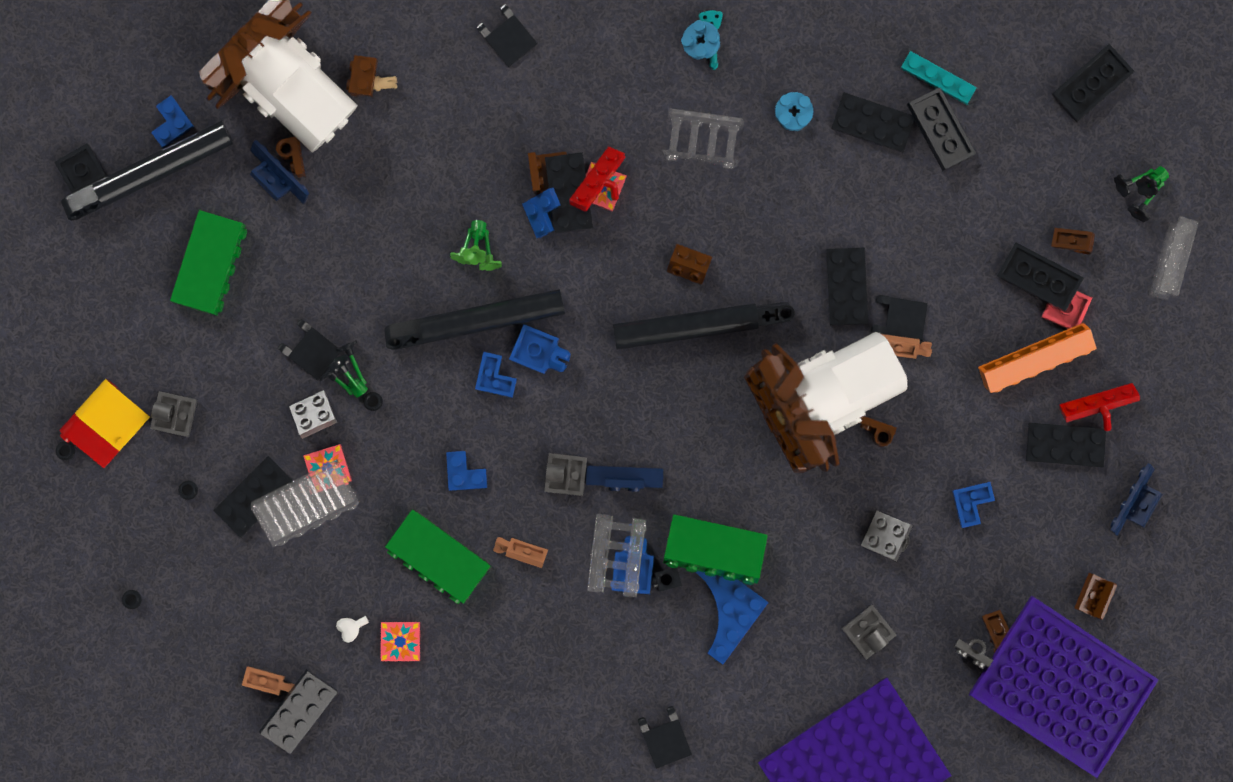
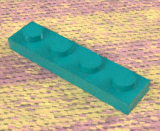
M912 51L909 52L900 68L937 89L941 88L942 92L966 105L977 88Z

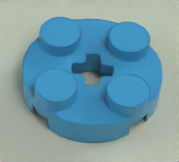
M697 20L685 30L681 43L690 57L697 60L707 59L718 51L720 47V34L711 23ZM705 36V43H699L698 45V38Z
M798 92L783 95L775 107L777 121L783 128L790 131L803 129L809 124L813 116V106L810 99ZM796 107L799 113L796 116H792L789 109Z

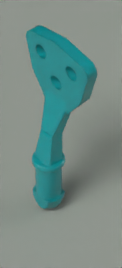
M713 10L705 11L699 14V19L709 23L712 22L718 30L721 26L723 13ZM717 52L710 57L709 66L713 70L718 67Z

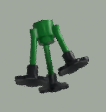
M1159 166L1155 170L1150 169L1133 179L1129 178L1126 180L1121 174L1114 177L1115 187L1122 197L1130 194L1129 186L1136 182L1138 193L1145 195L1147 198L1139 207L1134 204L1128 207V211L1135 219H1139L1141 222H1146L1150 219L1149 215L1146 214L1147 205L1158 193V190L1164 186V181L1169 178V173L1164 167Z
M355 340L336 349V351H345L346 354L335 358L319 380L322 381L325 378H329L332 381H336L349 395L353 394L355 398H358L368 388L365 386L367 382L363 378L353 356L352 347L358 343ZM350 360L354 366L358 378L353 379V377L348 372L346 364L349 363ZM340 370L342 374L347 376L350 380L349 387L338 378L335 372Z

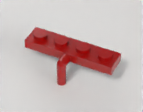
M608 146L569 199L570 205L587 211L605 186L611 190V199L614 201L618 200V185L616 182L611 181L610 178L624 161L625 153Z
M1130 383L1059 404V407L1066 422L1101 412L1104 430L1110 431L1111 414L1109 410L1140 401V395L1134 384Z

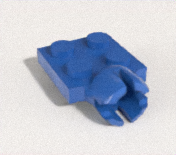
M524 324L509 360L545 374L548 369L563 372L567 365L559 361V358L569 362L571 354L568 350L558 346L559 338Z
M626 536L623 551H615L612 590L650 594L654 555L647 554L646 538L638 536V545L633 547L634 536Z

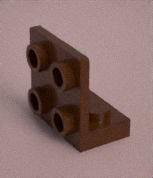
M535 152L528 153L534 194H540L549 189L545 157L566 155V152L536 155Z

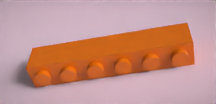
M1082 323L979 366L978 369L985 388L990 393H996L1009 385L1020 383L1021 380L1035 377L1040 372L1052 370L1059 364L1071 362L1078 356L1088 355L1097 348L1091 329Z

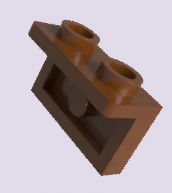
M354 55V60H351L349 68L351 78L347 80V90H349L348 93L351 96L362 95L372 97L378 63L377 58Z
M676 244L667 272L694 283L703 284L712 256Z
M1088 573L1074 608L1103 620L1117 584Z

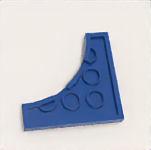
M697 571L696 573L706 582L714 595L719 617L715 640L707 653L721 664H724L769 602L737 579L730 581L724 579L723 576L716 575L712 577L705 575V572Z

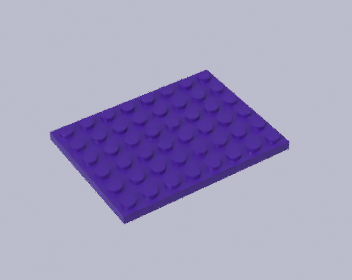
M1031 596L991 658L993 660L989 667L986 666L969 695L1092 776L1098 778L1157 684L1158 679Z
M887 677L758 762L770 782H943L952 776Z

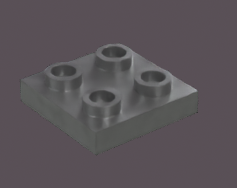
M324 390L289 406L302 439L337 423Z
M159 391L157 401L152 408L151 417L153 419L150 429L189 437L198 400Z
M549 453L544 492L583 496L587 457Z
M876 511L861 546L897 561L900 553L904 552L909 544L910 537L908 535L913 526Z
M870 605L842 628L865 659L881 650L896 636L895 632L873 605Z
M959 639L955 645V648H957L956 653L964 658L967 656L974 659L973 664L981 669L984 666L989 667L993 661L984 655L986 645L982 640H972L968 645ZM974 643H979L982 645L983 650L979 653L971 648Z

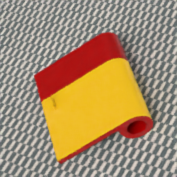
M105 379L59 430L61 432L60 437L67 443L71 441L101 467L105 468L150 416L126 397L110 380Z

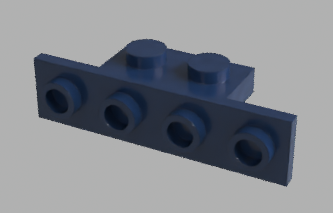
M255 140L250 151L262 163L254 168L250 175L276 201L291 191L304 204L309 196L307 188L300 184L293 174L287 171L280 161L268 152L263 144Z
M1148 463L1146 467L1140 470L1138 482L1132 485L1129 491L1130 496L1127 501L1125 500L1122 503L1118 518L1115 517L1113 519L1111 531L1114 535L1118 536L1126 520L1144 528L1163 495L1161 492L1146 486L1155 470L1151 464Z
M587 466L586 485L609 487V491H620V488H628V491L640 492V488L644 487L663 488V468Z

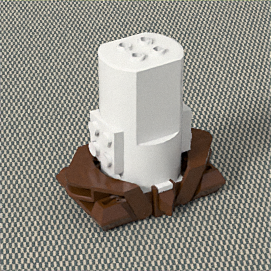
M269 0L199 71L203 84L211 90L206 99L210 101L219 95L221 98L215 105V108L219 109L243 89L245 92L243 94L244 97L251 104L255 101L259 105L257 109L265 117L269 115L271 118L273 116L277 118L305 147L314 152L324 142L328 143L335 136L334 132L338 128L341 130L348 123V117L355 111L357 104L320 69L321 59L314 52L309 53L306 50V44L299 38L295 40L293 38L312 12L307 11L300 16L298 12L303 7L302 2L292 8L289 0Z
M874 332L835 353L833 351L826 353L823 350L811 357V361L806 359L798 364L778 344H773L771 348L772 353L767 349L762 350V360L754 364L744 375L764 415V420L771 433L774 434L794 473H804L817 466L823 472H827L829 470V463L833 466H838L840 462L835 435L845 430L844 426L847 429L861 422L860 417L866 415V411L905 392L907 389V377L888 340L878 332Z

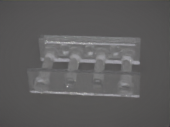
M669 108L668 119L671 120L673 125L669 150L663 149L662 156L666 157V160L677 161L678 158L720 164L726 169H734V166L738 167L739 160L733 159L736 134L739 132V129L743 130L745 119ZM683 121L690 122V125H692L688 153L677 151L679 129ZM701 124L709 125L710 128L707 155L695 154L698 131ZM720 127H727L729 131L726 158L714 157L717 132Z
M1179 217L1177 224L1168 223L1148 296L1168 301L1170 294L1174 296L1179 295L1198 221Z
M596 515L587 591L604 593V588L607 587L624 590L623 596L637 597L646 520L633 518L632 524L613 522V516ZM611 530L631 532L630 543L610 541ZM609 549L629 551L627 563L608 560ZM607 568L626 570L625 582L606 580Z

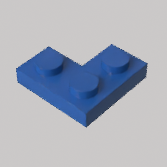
M172 95L156 106L166 122L151 133L164 149L192 129L194 125Z
M550 188L522 204L537 239L554 231L548 212L559 207L560 202L554 188Z
M483 352L475 390L513 398L517 379L498 375L503 356Z
M466 451L446 452L449 491L487 488L486 469L467 470Z
M991 482L952 491L961 528L981 524L976 505L995 501Z

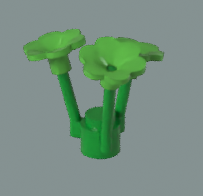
M481 220L472 221L464 246L461 247L459 253L451 252L450 258L461 264L477 265L480 263L479 270L491 271L502 267L501 261H493L489 244V230H486V222ZM472 236V238L474 239V246H472L470 249H467ZM483 237L485 239L486 252L478 247V242Z

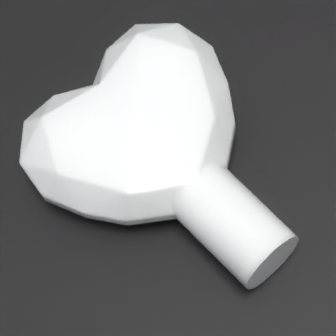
M366 616L357 621L350 618H342L337 621L336 627L342 632L343 641L349 643L357 637L359 628L369 623Z

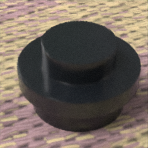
M370 392L364 397L363 403L366 409L377 411L381 408L383 399L380 394Z
M63 441L56 447V455L61 460H70L75 455V446L71 442Z
M184 481L180 484L178 492L183 499L191 500L198 494V487L193 481Z
M129 590L122 596V603L127 609H136L142 602L140 593L135 590Z

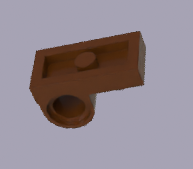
M295 136L280 140L276 145L277 153L285 160L293 159V162H290L292 173H295L298 178L305 177L300 141ZM284 146H291L289 153H282Z
M1055 228L1051 246L1053 248L1073 250L1082 254H1092L1095 234L1089 231Z
M865 416L860 417L862 421L857 423L860 424L859 428L866 431L874 429L872 440L876 446L885 447L891 443L897 429L896 427ZM880 432L887 435L885 443H881L878 440Z
M1001 610L982 616L990 636V642H993L995 648L993 649L994 653L1009 631Z

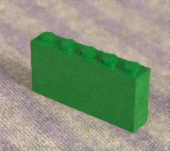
M198 211L170 299L171 302L215 316L218 315V312H222L224 307L223 296L224 294L227 295L230 284L228 281L230 276L234 275L236 268L234 262L241 253V247L239 246L241 240H244L247 234L245 224L205 211Z
M414 509L411 510L385 546L390 556L395 559L397 557L401 558L404 561L403 565L410 570L415 568L420 572L418 574L419 577L427 582L430 579L435 583L434 587L442 593L444 591L448 592L451 595L449 598L457 604L460 602L464 604L491 567L489 563Z
M673 514L663 563L667 564L670 568L682 567L686 568L689 572L701 571L705 572L704 574L714 577L719 575L730 581L737 579L742 580L743 583L748 585L757 584L760 579L768 535Z

